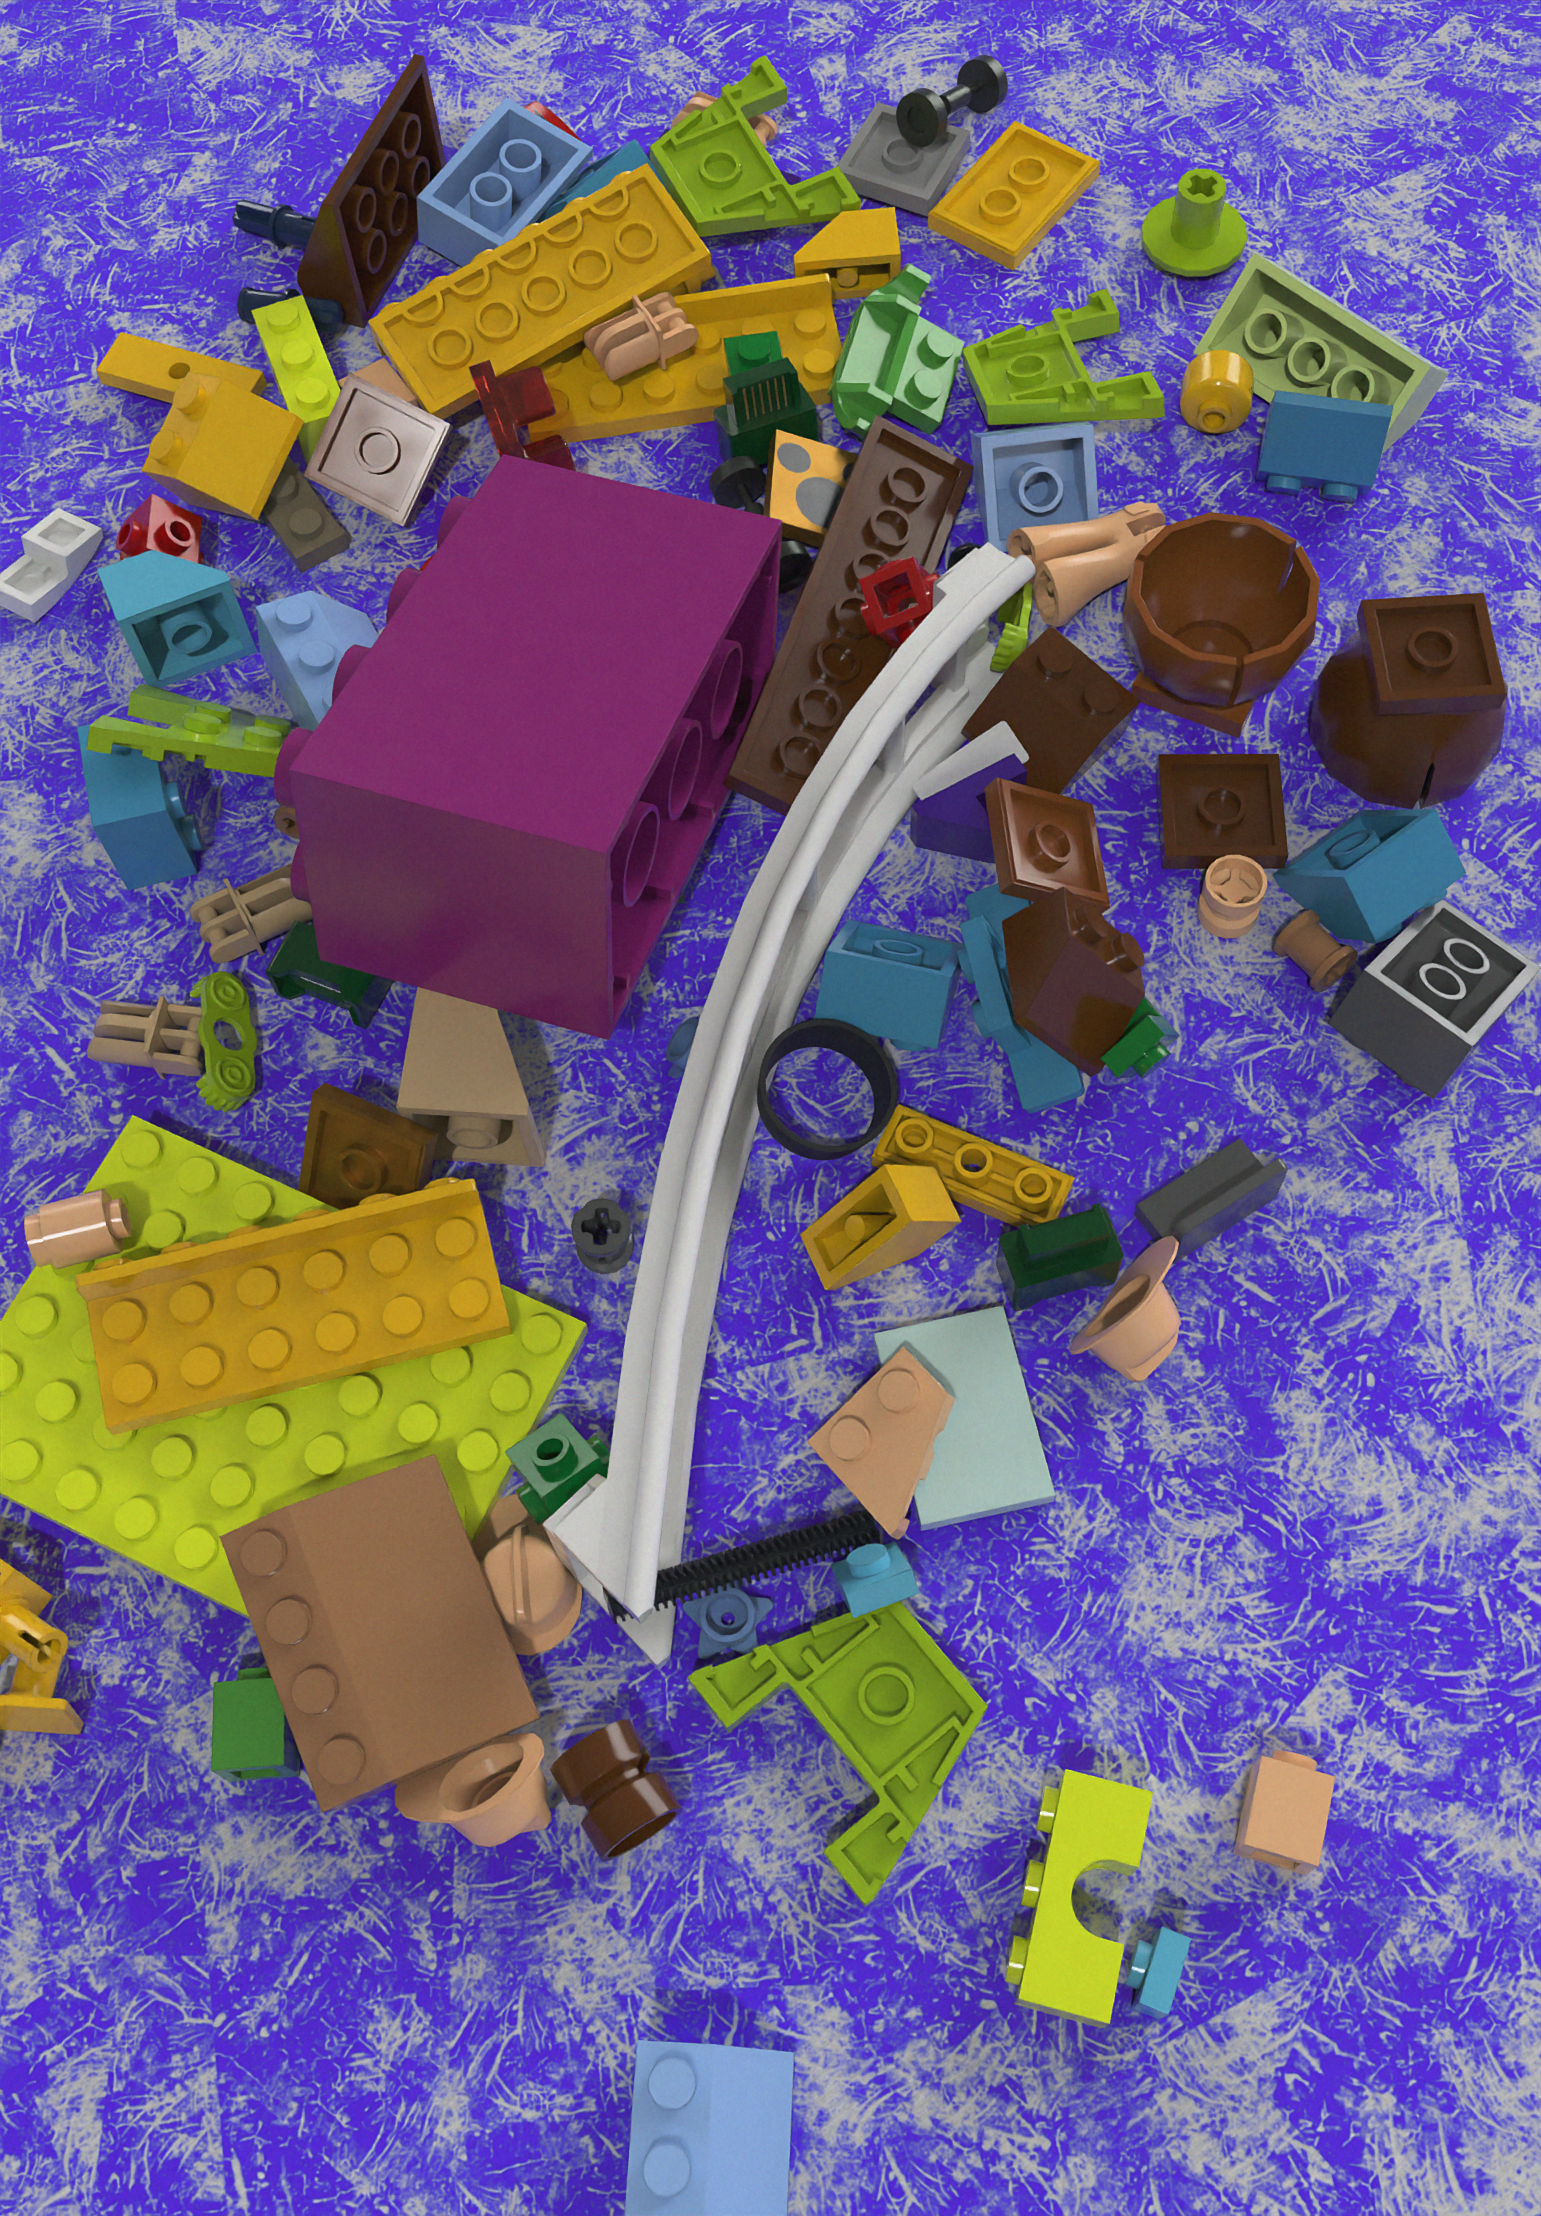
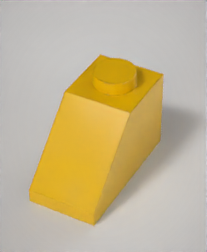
M895 207L842 211L794 254V278L829 274L832 284V300L868 297L875 289L885 286L901 272V251Z
M884 1164L802 1232L800 1236L824 1289L836 1290L919 1256L962 1221L935 1166Z

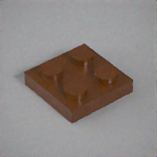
M1158 754L1156 781L1162 869H1208L1216 859L1226 855H1242L1251 858L1261 865L1262 869L1285 868L1288 858L1279 754Z

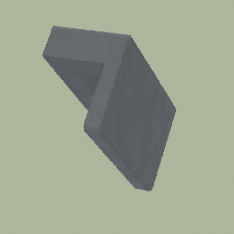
M1239 1138L1138 1203L1134 1216L1155 1242L1168 1236H1174L1177 1239L1179 1246L1177 1255L1172 1263L1174 1265L1275 1199L1289 1168L1281 1158L1264 1167Z

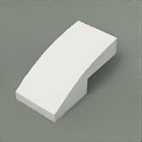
M60 508L54 510L21 536L25 554L0 573V606L34 623L46 614L74 584L103 539L102 528Z

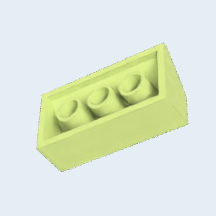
M1253 253L1194 351L1195 354L1200 355L1210 350H1227L1242 356L1248 361L1254 372L1253 392L1270 404L1275 391L1279 390L1392 405V416L1382 454L1417 423L1449 374L1280 264L1256 253Z

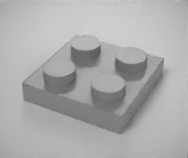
M877 102L837 166L840 167L857 194L928 216V213L933 209L969 150L971 131L947 124L946 131L940 139L928 146L917 147L909 143L901 134L896 120L897 108Z

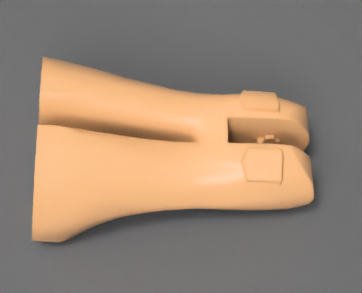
M1139 501L1124 506L1123 509L1096 519L1015 529L1008 536L1006 548L1008 555L1014 558L1025 555L1034 564L1036 574L1027 583H1034L1033 595L1039 615L1046 624L1054 625L1056 628L1066 625L1094 597L1128 579L1137 554L1167 526L1165 525L1166 516L1157 503Z

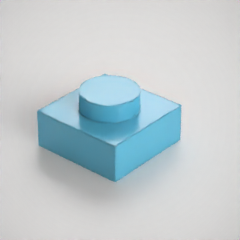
M895 1541L885 1545L868 1544L853 1550L847 1556V1559L830 1565L837 1588L853 1618L919 1594L913 1570Z
M1161 1927L1153 1934L1151 1944L1138 1940L1125 1978V1985L1136 1989L1131 2006L1132 2009L1159 2020L1169 2015L1192 1938Z

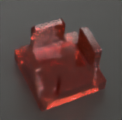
M490 360L469 366L500 458L503 454L576 471L567 441L562 439L561 435L557 434L524 446L520 445L517 436V429L519 427L553 416L556 413L552 396L540 367L532 366L503 377H496Z

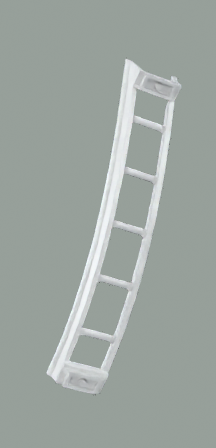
M989 542L980 549H973L934 582L932 611L900 646L843 721L796 796L744 899L698 1022L660 1157L625 1337L607 1479L597 1473L543 1523L561 1562L610 1616L602 1587L634 1617V1619H631L627 1613L625 1616L626 1621L623 1622L621 1617L617 1616V1623L658 1670L667 1663L671 1656L676 1606H673L672 1602L668 1601L667 1609L660 1603V1611H656L654 1598L657 1571L671 1566L674 1568V1566H678L681 1563L697 1403L727 1237L760 1116L757 1105V1087L762 1060L771 1043L782 1032L792 1026L799 1004L845 909L889 836L918 799L917 794L912 788L913 783L954 754L963 745L967 738L961 734L962 728L1005 672L990 670L995 647L987 640L989 635V616L1036 574V568L1025 555L1014 558L998 550ZM931 683L936 690L905 725V715ZM779 1061L772 1067L766 1078L767 1093Z

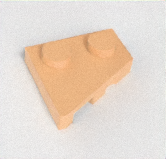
M902 1347L807 1443L891 1537L899 1540L906 1533L910 1522L905 1516L919 1479L925 1481L934 1457L933 1444L935 1438L944 1430L955 1399L906 1348Z

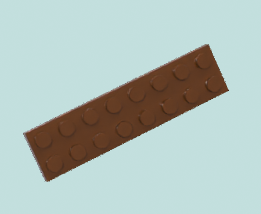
M878 415L874 417L864 436L777 648L772 668L761 687L722 782L723 786L787 816L796 796L849 712L899 649H893L879 635L872 637L860 609V604L865 603L866 600L858 579L875 573L879 567L888 562L907 559L911 556L916 558L929 575L934 573L974 469L973 465ZM917 603L909 604L904 610L917 605Z

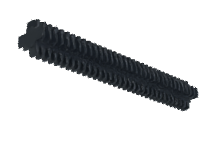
M864 1509L863 1513L859 1510L855 1512V1515L849 1513L847 1517L842 1515L839 1519H831L830 1522L825 1520L822 1524L820 1522L814 1524V1527L812 1525L807 1526L806 1529L802 1527L798 1529V1532L795 1529L790 1531V1534L788 1532L783 1533L782 1536L778 1534L773 1538L765 1539V1541L763 1539L757 1541V1544L752 1542L749 1546L747 1544L740 1548L738 1546L733 1548L732 1551L731 1549L724 1551V1553L721 1551L716 1553V1556L711 1554L707 1558L704 1556L699 1558V1560L691 1561V1563L688 1561L682 1565L678 1564L674 1568L671 1566L661 1569V1571H657L654 1607L656 1611H660L659 1604L662 1603L664 1608L667 1609L668 1601H671L673 1606H677L676 1598H679L681 1603L684 1604V1597L686 1595L689 1601H694L693 1593H696L700 1599L702 1598L701 1591L703 1590L706 1596H710V1588L717 1594L719 1593L718 1586H721L723 1591H727L726 1583H729L731 1588H735L734 1581L736 1580L739 1586H743V1578H746L747 1583L750 1584L752 1583L751 1576L753 1575L756 1581H760L759 1573H762L764 1578H769L767 1573L769 1570L772 1576H776V1568H779L782 1574L785 1573L784 1566H787L788 1571H793V1563H795L796 1568L800 1569V1561H803L805 1566H809V1558L812 1559L813 1564L818 1563L816 1556H820L821 1561H826L824 1555L826 1553L829 1559H833V1551H836L837 1556H842V1548L845 1554H849V1546H852V1549L855 1550L858 1548L857 1544H860L861 1547L866 1545V1541H868V1544H874L873 1539L880 1543V1534L875 1527L873 1516ZM602 1587L603 1596L613 1623L618 1624L617 1616H620L623 1622L626 1621L625 1616L627 1613L631 1619H634Z

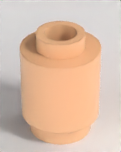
M106 1189L40 1205L38 1213L25 1216L24 1219L27 1244L31 1256L38 1267L53 1264L56 1269H62L122 1253L123 1238L132 1236L131 1221L124 1201L121 1198L112 1200Z

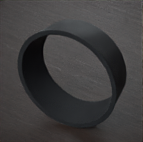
M829 1019L809 1020L796 1024L782 1032L771 1043L762 1060L757 1087V1105L760 1117L772 1137L784 1148L799 1156L814 1160H833L847 1156L876 1138L887 1126L895 1110L897 1082L889 1058L872 1037L850 1024ZM807 1047L827 1048L848 1057L863 1071L873 1092L874 1113L866 1133L859 1141L841 1146H825L812 1143L794 1134L776 1116L767 1096L766 1078L772 1067L785 1055Z

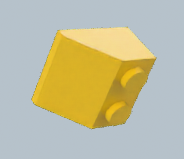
M188 372L184 381L174 393L173 404L160 432L151 441L149 455L141 471L189 505L258 520L304 421L297 415L224 378Z

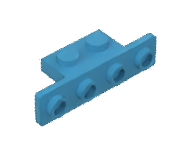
M998 883L967 895L965 901L970 920L959 923L965 947L957 950L958 960L970 985L975 983L980 1001L972 1004L977 1027L984 1039L992 1037L1008 1055L1022 1108L1027 1113L1032 1114L1082 1096L1085 1093V1088L1079 1069L1014 1021L1002 921L1031 905V901L1001 894Z

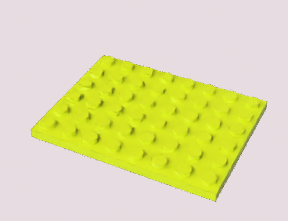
M132 1115L82 1193L106 1189L112 1200L121 1198L124 1201L131 1221L132 1236L123 1238L122 1253L62 1269H56L53 1264L43 1267L36 1265L0 1320V1496L249 1620L248 1612L219 1536L288 1505L433 1454L438 1458L473 1546L515 1470L505 1451L537 1429L588 1333L587 1323L501 1284L513 1333L511 1335L112 1435L105 1424L87 1303L77 1291L76 1275L93 1271L97 1264L110 1259L126 1258L135 1261L160 1255V1252L165 1247L175 1243L195 1242L205 1244L225 1239L231 1231L245 1226L256 1225L270 1228L293 1222L297 1215L310 1210L339 1211L335 1207Z

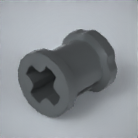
M604 1198L590 1200L582 1209L574 1214L571 1224L572 1236L576 1243L577 1255L583 1266L592 1272L600 1274L615 1273L625 1267L632 1258L634 1251L628 1214L615 1201ZM601 1213H605L607 1216L601 1217ZM600 1229H611L612 1234L608 1235L605 1245L594 1244V1240L598 1239L600 1235Z

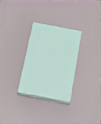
M1003 1306L874 1333V1345L880 1369L904 1347L955 1399L944 1430L935 1438L933 1444L934 1457L925 1481L919 1479L912 1497L921 1531L1054 1502L1055 1491Z

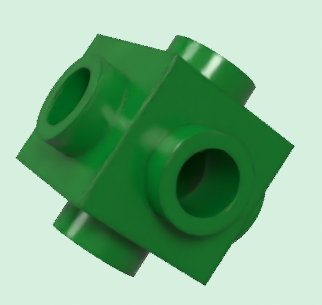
M562 1412L505 1451L523 1483L521 1487L515 1490V1493L537 1525L552 1516L597 1473L607 1479L610 1458L608 1449L596 1435L585 1441Z

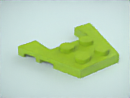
M766 55L759 57L750 64V73L737 84L731 86L728 82L721 88V97L701 112L696 108L649 147L650 162L661 176L664 185L699 237L832 221L842 211H854L861 208V199L839 166L797 184H788L747 121V119L787 103V86Z
M1107 289L1089 294L1088 305L1071 311L1070 308L1062 309L1061 307L1051 310V321L1035 326L1026 332L1025 326L1019 324L962 349L964 370L988 425L1165 417L1164 395L1151 371L1093 382L1073 344L1076 341L1120 332L1119 311Z
M141 684L130 693L127 715L172 726L168 729L102 715L89 726L86 750L111 754L112 744L141 750L142 756L150 758L149 760L163 762L170 754L184 755L186 761L204 760V768L274 778L280 749L289 733L294 729L290 728L291 723L282 718L268 715L252 717L232 711L231 708L221 704L203 702L157 687Z
M901 1601L855 1618L852 1617L850 1612L812 1626L810 1631L770 1646L764 1644L752 1649V1653L712 1667L711 1664L694 1671L687 1677L691 1686L728 1733L779 1691L785 1688L790 1689L879 1801L878 1805L823 1850L825 1858L865 1909L876 1899L988 1709V1705Z

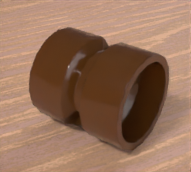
M630 1719L619 1720L590 1734L563 1753L550 1768V1772L569 1805L584 1806L587 1810L581 1826L602 1862L615 1859L638 1847L668 1826L683 1810L662 1773L646 1772L645 1768L651 1755Z

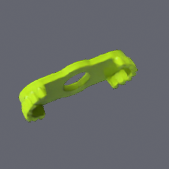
M1025 583L998 609L997 621L1004 622L1005 626L1002 638L999 639L998 646L995 648L994 655L992 656L990 670L998 672L1007 670L1011 663L1026 649L1029 636L1027 632L1029 615L1034 594L1033 584Z
M217 971L201 978L192 986L193 990L190 992V996L198 999L201 997L202 1018L198 1025V1035L200 1043L204 1047L206 1073L196 1082V1087L201 1089L199 1095L202 1098H206V1105H213L215 1111L222 1109L224 1113H227L230 1110L235 1111L255 1088L253 1054L257 1048V1036L251 1024L249 997L246 988L234 975ZM224 1021L236 1028L242 1040L239 1050H230L219 1043L214 1033L215 1022Z

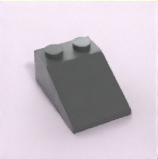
M1442 899L1435 905L1425 908L1364 969L1328 1024L1344 1034L1353 1046L1367 1051L1395 1071L1399 1078L1407 1085L1420 1089L1434 1099L1528 986L1541 967Z

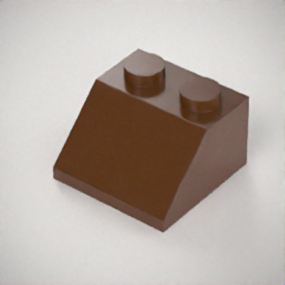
M1050 625L1011 663L964 725L961 734L971 742L1001 721L1007 722L1029 755L1028 761L1023 763L1027 769L1026 785L1064 795L1123 736L1141 701Z
M1063 886L1002 921L1014 1021L1089 1077H1092L1102 1071L1105 1063L1100 1058L1118 1043L1145 996L1141 967L1144 966L1145 960L1138 942L1132 935L1119 932L1104 919L1102 913L1094 904L1089 902L1085 904Z

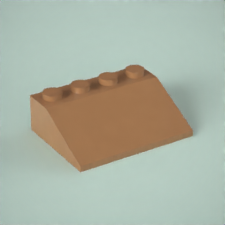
M436 1455L424 1457L288 1505L219 1536L322 1813L346 1809L541 1719Z

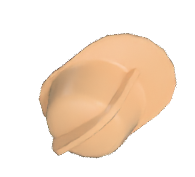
M1174 1236L1164 1237L1152 1244L1128 1267L1112 1288L1094 1319L1071 1343L1069 1351L1072 1355L1090 1350L1111 1369L1120 1372L1126 1379L1132 1382L1145 1380L1170 1355L1177 1343L1181 1319L1177 1307L1162 1280L1177 1255L1179 1242Z
M512 1494L498 1500L473 1548L515 1653L532 1656L553 1649L570 1635L580 1616L582 1586L574 1579L573 1574L559 1559L543 1526L544 1522L537 1525L518 1496Z
M535 1733L504 1735L398 1784L395 1789V1806L408 1819L419 1822L449 1823L473 1844L480 1847H493L505 1843L519 1833L543 1830L552 1820L551 1812L546 1803L548 1797L547 1780L540 1767L544 1756V1742Z

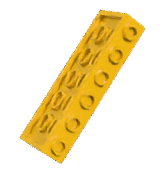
M645 163L631 172L625 171L616 175L607 186L591 195L578 197L570 201L561 212L540 224L533 223L526 226L515 238L494 250L487 249L480 252L469 264L450 275L434 278L423 290L404 301L388 304L377 316L368 320L376 348L382 356H388L407 387L416 397L421 408L444 420L583 340L585 332L633 309V295L636 294L642 302L659 293L670 290L710 267L711 253L648 163Z
M818 274L672 296L675 300L674 308H680L687 316L686 324L694 325L699 335L693 346L665 359V370H662L655 361L624 377L610 381L605 370L600 367L594 355L590 353L584 341L581 340L520 375L532 449L715 421L714 409L726 405L722 379L729 377L724 354L723 338L777 331L782 357H788L798 372L799 382L815 405L833 403L832 397L827 395L842 346L832 307V284L829 274Z
M440 1178L428 1183L421 1191L400 1196L390 1193L375 1194L361 1200L358 1206L335 1212L324 1209L310 1210L297 1215L293 1222L270 1228L256 1225L245 1226L231 1231L225 1239L205 1244L195 1242L175 1243L165 1247L160 1252V1255L135 1261L126 1258L110 1259L97 1264L93 1271L75 1276L77 1291L87 1303L105 1424L112 1435L513 1334L475 1179Z

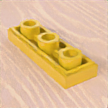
M120 332L96 369L101 384L172 404L174 393L184 381L188 372L224 378L259 397L267 386L263 371Z
M900 1104L897 1105L871 1156V1166L878 1169L884 1164L935 1166L951 1200L1017 1228L1023 1224H1028V1227L1058 1219L1075 1180V1177ZM974 1164L982 1170L979 1172H969L963 1167Z

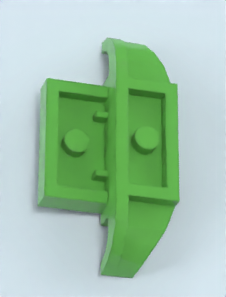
M910 263L885 286L875 289L853 313L827 395L832 397L833 409L838 422L843 428L859 436L861 441H863L876 415L881 417L886 410L930 435L941 423L965 343L919 316L921 307L917 303L929 285L931 276Z

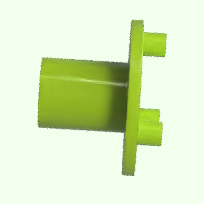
M1194 169L1186 172L1178 182L1176 196L1162 200L1149 210L1141 229L1142 246L1149 258L1154 262V267L1157 270L1169 271L1183 276H1209L1228 269L1240 259L1247 242L1246 223L1239 212L1224 201L1227 190L1226 181L1217 172L1209 169Z

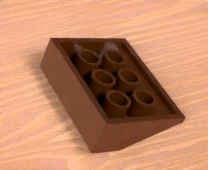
M413 55L322 202L306 250L298 267L297 282L303 296L338 300L345 313L342 323L364 329L418 239L417 196L446 165L425 57L422 55Z

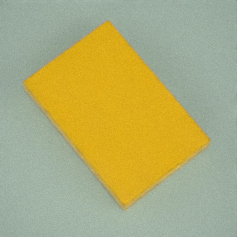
M1014 121L928 213V228L1014 271L1099 177L1101 162Z

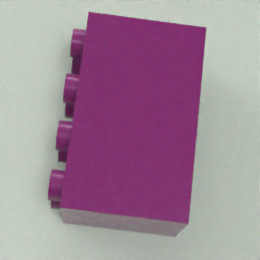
M506 454L501 456L473 499L459 495L454 496L443 513L438 531L437 552L424 571L405 568L398 575L388 601L386 627L371 648L353 645L345 652L334 678L332 706L315 731L302 727L292 730L285 739L277 758L274 772L275 798L279 805L295 809L300 837L291 867V891L297 900L311 903L320 960L609 1040L732 792L731 789L723 786L722 782L761 687L775 660L782 520Z

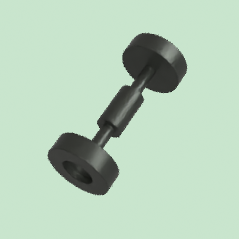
M979 55L967 61L961 67L957 77V86L938 96L930 89L919 88L905 95L899 101L896 110L897 125L903 137L914 146L925 147L944 135L947 128L948 115L964 106L975 112L984 113L1000 105L1005 99L1008 89L1007 76L1003 67L993 57Z
M738 456L725 461L716 468L709 480V490L718 505L733 509L744 507L743 511L759 515L764 514L763 505L754 502L766 485V476L756 459L750 456ZM781 542L778 594L797 588L807 578L813 561L805 546L800 542Z

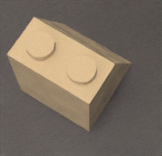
M417 987L396 1105L400 1116L438 1132L433 1160L544 1167L546 1155L497 1009Z

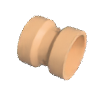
M1226 855L1216 859L1208 867L1203 890L1197 905L1198 919L1204 929L1212 935L1221 938H1238L1247 934L1255 926L1261 908L1260 905L1268 886L1267 876L1261 865L1253 859L1242 855Z

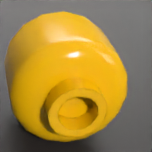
M1210 350L1197 355L1188 364L1182 378L1180 395L1181 415L1188 425L1200 432L1224 434L1237 429L1246 421L1252 409L1254 372L1248 361L1231 351Z

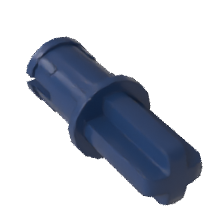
M244 199L236 203V212L232 217L236 227L246 232L268 237L277 247L284 248L288 245H294L303 249L307 247L316 221V217L295 212L290 205L279 204L274 208Z
M251 287L242 288L237 303L239 317L243 322H255L251 310L300 296V293L296 289L287 288L283 293L256 290ZM303 296L316 330L333 333L341 330L345 313L338 300Z

